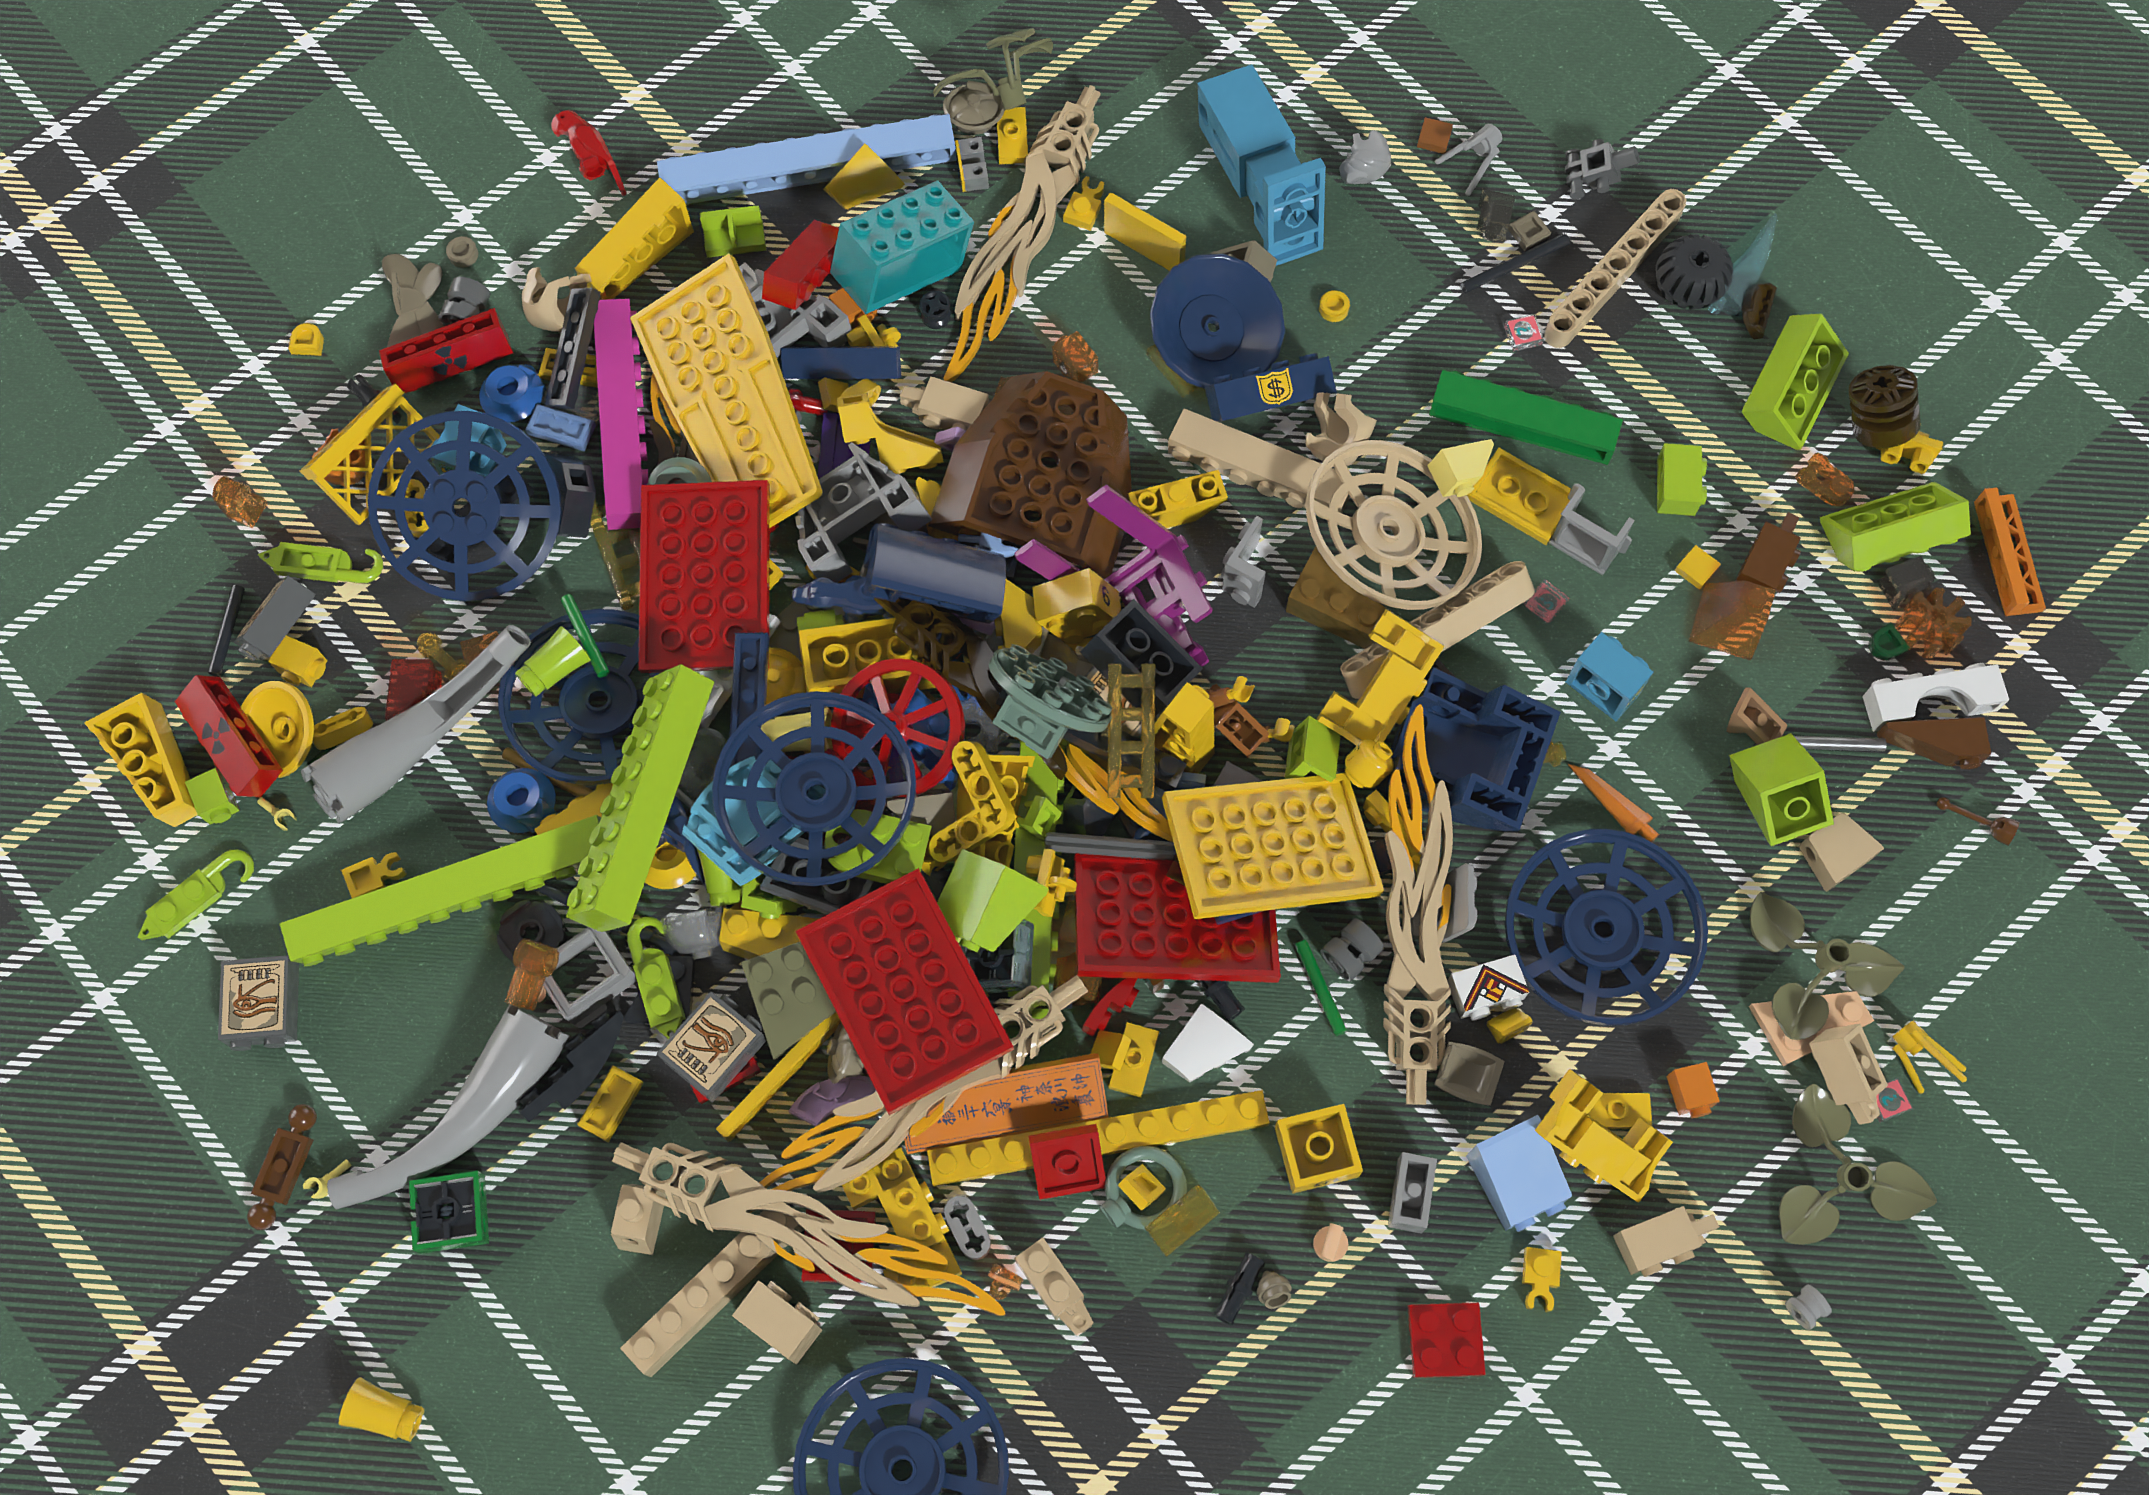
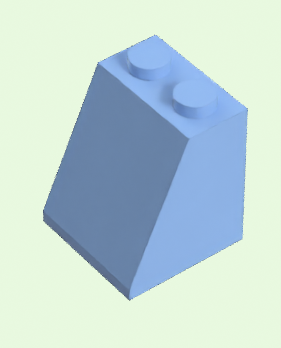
M1538 1115L1476 1144L1466 1155L1505 1231L1515 1227L1517 1232H1520L1536 1223L1533 1217L1543 1212H1546L1547 1216L1550 1217L1566 1209L1567 1207L1564 1202L1572 1197L1551 1143L1535 1131L1541 1122Z

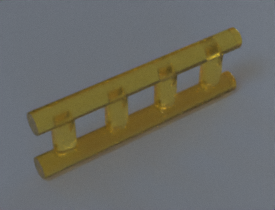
M594 501L590 524L621 609L629 610L634 606L631 597L640 594V581L626 585L621 570L638 564L640 566L639 528L615 529L607 532L602 520L606 516L605 504L597 506L596 501ZM629 538L634 553L617 559L611 544Z
M1108 664V703L1112 706L1110 712L1112 719L1108 724V798H1121V788H1141V798H1154L1155 664H1142V674H1122V664ZM1122 687L1142 688V708L1121 707ZM1121 721H1141V741H1121ZM1121 754H1141V774H1121Z

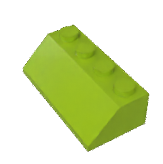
M1822 313L1792 315L1789 317L1741 411L1756 432L1795 450L1802 449L1849 354Z
M1936 482L1820 517V523L1838 561L1854 572L1867 571L1871 569V566L1884 562H1896L1900 557L1912 553H1924L1929 548L1941 544H1953L1958 539L1971 535L1969 501Z

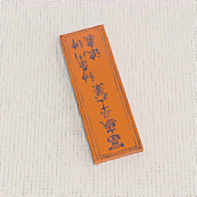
M1094 1053L1025 1065L1017 1069L1014 1067L1011 1068L1009 1075L1003 1079L997 1078L964 1090L951 1108L927 1130L917 1137H911L910 1134L907 1135L904 1139L907 1154L1109 1118L1099 1054ZM937 1105L928 1113V1117L938 1108L939 1105Z

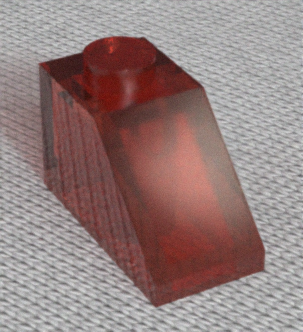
M392 659L385 712L386 721L423 701L441 688V671L436 668L430 659Z

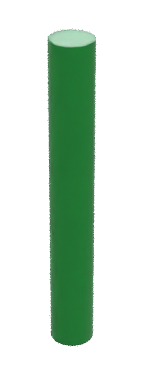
M571 594L564 595L561 598L563 607L584 650L591 659L590 662L599 678L607 676L610 671Z
M1307 940L1296 943L1295 948L1335 1036L1346 1033L1348 1030Z

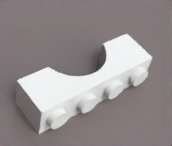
M1976 663L1960 671L1946 668L1929 676L1915 673L1904 677L1903 680L1893 682L1890 678L1880 679L1873 682L1872 686L1862 696L1873 732L1879 731L1887 722L1910 721L1915 716L1918 701L1925 698L1937 697L1946 699L1957 705L1966 716L1996 712L2009 701L1998 664L1985 666L1984 663Z

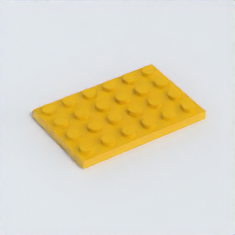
M1346 773L1336 774V778L1332 782L1320 776L1166 791L1161 797L1194 919L1380 897L1384 892L1351 782Z

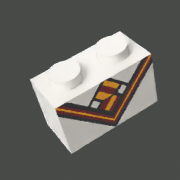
M1516 955L1452 973L1447 980L1449 988L1451 987V994L1460 1019L1470 1016L1472 1021L1489 1016L1491 1014L1490 1010L1502 1007L1503 1011L1517 1008L1522 1005L1521 1000H1524L1529 993Z

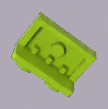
M764 874L741 886V907L760 912L759 915L764 918L776 919L780 917V914L796 912L797 908L803 906L761 890L760 886L766 877Z

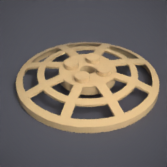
M1364 440L1347 444L1335 450L1326 457L1313 474L1306 497V516L1310 533L1318 551L1329 567L1345 583L1360 594L1373 601L1394 608L1406 610L1428 609L1440 606L1455 598L1470 583L1476 574L1481 560V529L1476 512L1468 496L1457 497L1456 495L1443 497L1440 490L1427 498L1416 487L1397 478L1398 463L1401 461L1423 472L1435 482L1427 466L1432 459L1404 445L1383 440ZM1361 455L1387 457L1384 474L1365 473L1352 477L1344 460ZM1334 466L1343 484L1333 494L1328 508L1315 501L1314 495L1320 480ZM1382 484L1381 495L1366 499L1358 486ZM1395 488L1409 495L1419 505L1412 509L1404 501L1395 498ZM1347 492L1358 507L1353 517L1337 512L1340 501ZM1447 499H1450L1462 520L1467 542L1448 540L1445 523L1436 509ZM1315 514L1328 520L1331 538L1340 554L1334 556L1327 547L1320 533ZM1425 515L1430 517L1435 527L1437 539L1425 537V529L1421 518ZM1337 525L1352 530L1353 538L1356 542L1355 546L1348 550L1346 549L1339 535ZM1383 527H1389L1393 531L1394 536L1388 535ZM1422 549L1437 551V557L1429 571L1415 559ZM1448 553L1467 554L1462 575L1451 589L1435 578L1445 566ZM1366 555L1379 564L1380 576L1370 572L1356 560ZM1349 564L1363 577L1381 585L1382 593L1360 582L1343 566ZM1405 565L1418 578L1405 581L1393 580L1392 567ZM1426 584L1440 595L1428 601H1409L1397 599L1395 589H1413Z

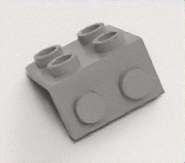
M1258 516L1255 517L1252 523L1246 522L1238 537L1241 541L1236 548L1231 546L1222 562L1225 564V567L1221 573V577L1224 578L1222 590L1229 593L1236 602L1243 605L1249 604L1254 608L1261 599L1266 573L1247 562L1259 543L1263 519Z
M1465 863L1447 873L1444 886L1446 884L1451 886V904L1448 924L1442 943L1472 930L1477 921V909L1474 907L1477 877L1474 874V866L1472 864ZM1421 898L1414 917L1410 919L1412 939L1419 940ZM1442 907L1438 909L1437 926L1441 916Z

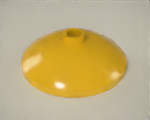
M281 681L262 683L248 694L241 708L283 769V772L278 776V778H281L296 771L306 759L313 742L314 719L307 699L294 685Z

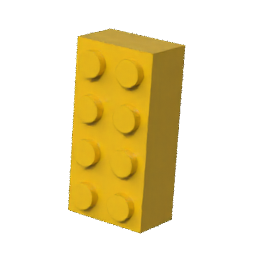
M896 618L799 630L800 653L807 692L818 691L840 694L846 684L869 665L887 659H909L916 661L913 658L911 648L891 631ZM898 671L882 675L886 692L901 693L911 672ZM924 677L921 678L917 686L919 690L936 688ZM865 687L858 693L856 699L863 698Z

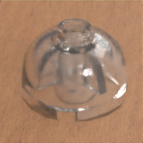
M727 906L711 907L661 918L667 942L679 953H692L693 960L712 956V949L721 945L719 937L724 908H727Z

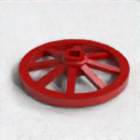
M887 659L876 662L857 673L846 684L840 694L856 698L858 693L871 682L881 713L891 722H896L895 727L899 730L905 742L912 739L944 751L936 766L925 776H923L910 751L915 767L916 795L941 782L953 768L952 751L959 742L964 741L965 719L963 708L950 682L932 667L909 659ZM898 671L911 672L892 710L882 675ZM922 677L930 681L943 697V699L904 714ZM834 707L831 727L846 731L848 715L875 725L854 712ZM948 709L950 718L948 742L913 729L914 723ZM885 734L880 739L882 743L878 759L886 776L893 743ZM831 739L833 750L842 759L854 749L842 741ZM858 766L854 768L853 776L857 786L876 785L874 775L873 779H871ZM904 795V796L890 797V798H905L906 795Z

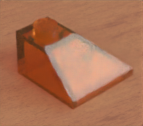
M1748 581L1705 584L1689 642L1751 661L1768 621L1776 590Z

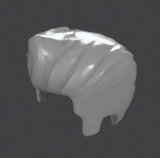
M1371 130L1367 140H1362L1359 133L1353 134L1352 154L1347 153V159L1342 162L1339 171L1345 184H1367L1381 178L1391 167V153L1386 138L1377 130Z

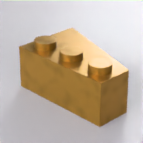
M1317 547L1314 548L1292 589L1286 612L1364 649L1376 643L1370 639L1369 635L1386 610L1381 603L1369 599L1345 583L1329 567Z

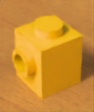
M286 635L268 662L278 673L282 674L281 678L295 686L302 683L312 688L314 682L323 675L327 659L317 648Z

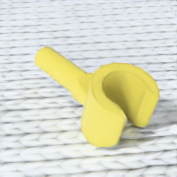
M263 797L257 801L261 807L271 813L275 824L280 829L288 830L281 824L284 816H291L297 821V817L290 810L276 808Z
M346 1159L322 1178L312 1177L307 1179L303 1184V1189L309 1190L318 1183L319 1189L311 1198H324L328 1195V1180L340 1176L352 1165Z

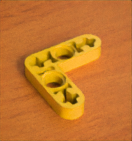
M976 741L959 742L952 751L953 764L975 810L942 829L931 838L929 851L933 859L938 862L957 860L962 849L969 852L1009 828L1015 819L1014 808L984 747ZM967 750L973 751V755L970 757L971 762L965 761V757L968 755ZM975 767H981L982 769L976 771ZM981 776H985L990 784L988 792L984 795L977 789V782ZM990 800L991 804H985V801ZM996 809L1002 810V814L999 816L1000 821H994L993 819ZM971 821L978 828V835L974 840L968 839L965 833L966 826ZM958 840L959 843L949 846L946 853L942 852V848L945 846L944 841Z

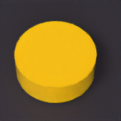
M1332 290L1326 292L1320 299V315L1330 322H1339L1345 319L1350 307L1349 298L1341 291Z

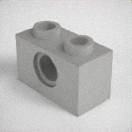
M1402 1152L1399 1156L1387 1227L1421 1234L1427 1229L1437 1163L1436 1158Z

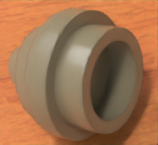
M1265 1271L1258 1284L1257 1296L1259 1301L1264 1303L1267 1308H1279L1290 1301L1292 1287L1285 1276Z

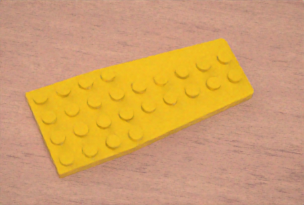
M727 254L630 317L660 390L695 456L710 475L712 482L768 480L770 484V528L821 497L822 488L768 331L739 266L732 255Z

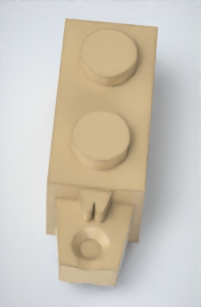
M931 376L926 387L917 389L904 386L900 394L901 405L912 408V412L919 415L920 422L931 429L942 428L947 430L959 427L967 431L989 404L987 393Z
M1861 1024L1824 1030L1809 1045L1813 1057L1824 1076L1828 1090L1831 1092L1836 1105L1847 1104L1858 1124L1873 1122L1880 1115L1876 1096L1888 1084Z
M1682 1206L1624 1229L1613 1235L1630 1274L1633 1275L1641 1271L1643 1277H1647L1663 1270L1661 1263L1673 1259L1676 1265L1694 1258L1693 1250L1706 1243L1702 1235L1719 1228L1714 1214L1695 1221L1693 1214H1687L1685 1207Z
M1041 1238L1014 1258L1017 1266L1055 1320L1060 1319L1076 1337L1094 1324L1083 1303L1084 1295L1044 1238Z

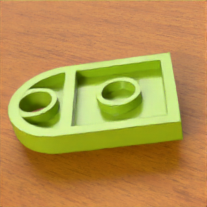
M853 810L850 816L864 827L872 812ZM882 814L880 821L871 834L885 845L893 835L900 822V818ZM910 821L901 839L888 855L872 868L855 877L888 884L918 868L921 872L932 826ZM838 826L826 832L824 848L828 849L838 846L832 838L837 833H846L850 838L852 836L841 826ZM859 844L854 849L828 860L837 870L845 872L866 862L874 854L862 844Z

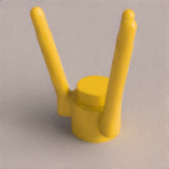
M1914 1020L1892 1036L1897 1042V1045L1892 1049L1900 1057L1918 1093H1924V1088L1906 1054L1908 1051L1915 1056L1925 1048L1961 1082L1967 1081V1077L1962 1073L1966 1071V1067L1928 1036Z

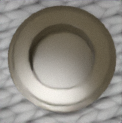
M460 236L448 243L446 254L454 266L465 268L476 262L478 249L472 239Z

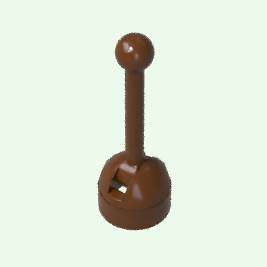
M1941 797L1937 801V807L1940 810L1949 809L1990 827L1993 838L2007 846L2013 840L2020 822L2007 817H2000L1991 821L1951 804L1950 800L1946 797Z

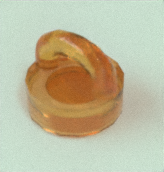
M993 1264L988 1273V1276L993 1278L990 1285V1295L995 1300L1006 1298L1011 1289L1019 1291L1024 1281L1021 1276L998 1264ZM1001 1283L1004 1284L1002 1289L998 1291Z

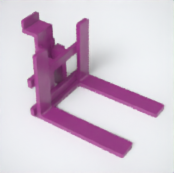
M1108 485L1103 486L1086 499L1088 505L1148 547L1104 580L1119 591V597H1121L1125 607L1135 599L1201 667L1209 662V659L1203 647L1192 640L1180 615L1187 610L1191 620L1198 623L1211 614L1213 609L1201 588L1208 583L1204 574L1201 571L1194 574L1183 553V550L1189 547L1186 539L1182 535L1177 537ZM1035 539L1029 541L1014 553L1018 561L1050 581L1081 571V569ZM1145 578H1147L1156 596L1147 603L1140 589L1135 586Z

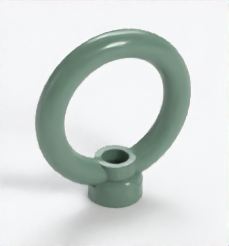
M1151 1146L1129 1149L1117 1157L1110 1166L1105 1181L1107 1201L1100 1205V1209L1115 1228H1118L1123 1223L1143 1230L1157 1229L1167 1225L1179 1214L1186 1200L1187 1182L1184 1172L1176 1159L1162 1149ZM1140 1160H1151L1161 1164L1169 1172L1173 1181L1171 1201L1164 1210L1150 1216L1132 1212L1119 1193L1118 1185L1122 1173L1129 1165Z

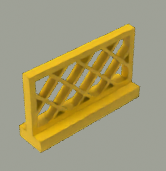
M396 384L386 387L300 470L308 480L312 479L357 525H360L369 516L368 493L374 468H372L371 451H384L386 448L371 446V432L374 429H386V443L388 446L393 440V430H404L414 422L423 419L402 396L404 392ZM398 406L407 413L408 426L392 425V412ZM386 419V425H380ZM431 426L420 430L425 432L433 442L440 438V435ZM413 434L411 437H409V439L414 444ZM365 439V446L359 445ZM398 447L395 452H402V450ZM353 450H365V468L350 467L349 454ZM393 454L387 462V469H383L382 472L387 473V487L383 491L378 490L377 495L390 496L397 489L399 479L404 472L401 469H393ZM343 460V467H338L337 465ZM331 471H343L344 489H333L324 478ZM350 472H365L366 490L350 489ZM338 493H344V499ZM350 494H366V508L360 514L351 507Z

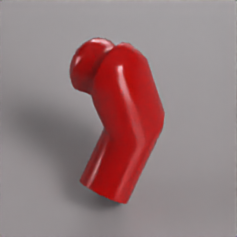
M793 388L788 390L795 410L817 415H824V413L828 412V410L823 408L821 399L803 396L799 389Z

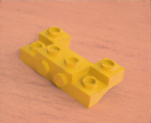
M1388 609L1384 611L1369 637L1390 651L1362 696L1355 704L1334 691L1317 717L1318 722L1337 732L1356 746L1367 739L1375 742H1384L1395 723L1400 725L1404 721L1410 710L1407 707L1413 695L1418 697L1427 684V680L1424 678L1445 647L1441 642L1422 632Z
M1569 1069L1549 1097L1555 1101V1104L1535 1131L1549 1143L1560 1149L1562 1152L1559 1156L1570 1165L1577 1168L1579 1164L1585 1166L1583 1172L1595 1182L1600 1184L1604 1179L1639 1203L1649 1190L1651 1177L1658 1162L1673 1142L1640 1117L1622 1139L1588 1116V1113L1603 1095V1092Z
M901 1147L894 1150L887 1158L869 1171L842 1185L853 1210L879 1198L897 1236L915 1241L935 1250L944 1256L948 1262L947 1265H939L904 1259L900 1261L901 1263L919 1269L952 1273L957 1276L962 1274L943 1235L949 1229L941 1212L936 1215L933 1214L928 1203L933 1201L934 1198L925 1181L920 1184L918 1183ZM902 1246L904 1251L919 1252L918 1250ZM887 1268L882 1270L885 1277L902 1285L934 1288L947 1282L910 1277Z

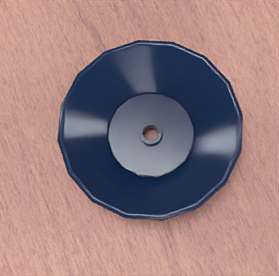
M1223 253L1191 257L1174 266L1158 285L1150 310L1152 336L1158 351L1166 365L1189 384L1205 389V386L1214 384L1213 378L1232 374V378L1237 379L1243 377L1242 371L1256 367L1261 368V373L1266 372L1279 357L1285 334L1282 303L1270 281L1246 261ZM1208 323L1216 327V332H1211L1208 329Z

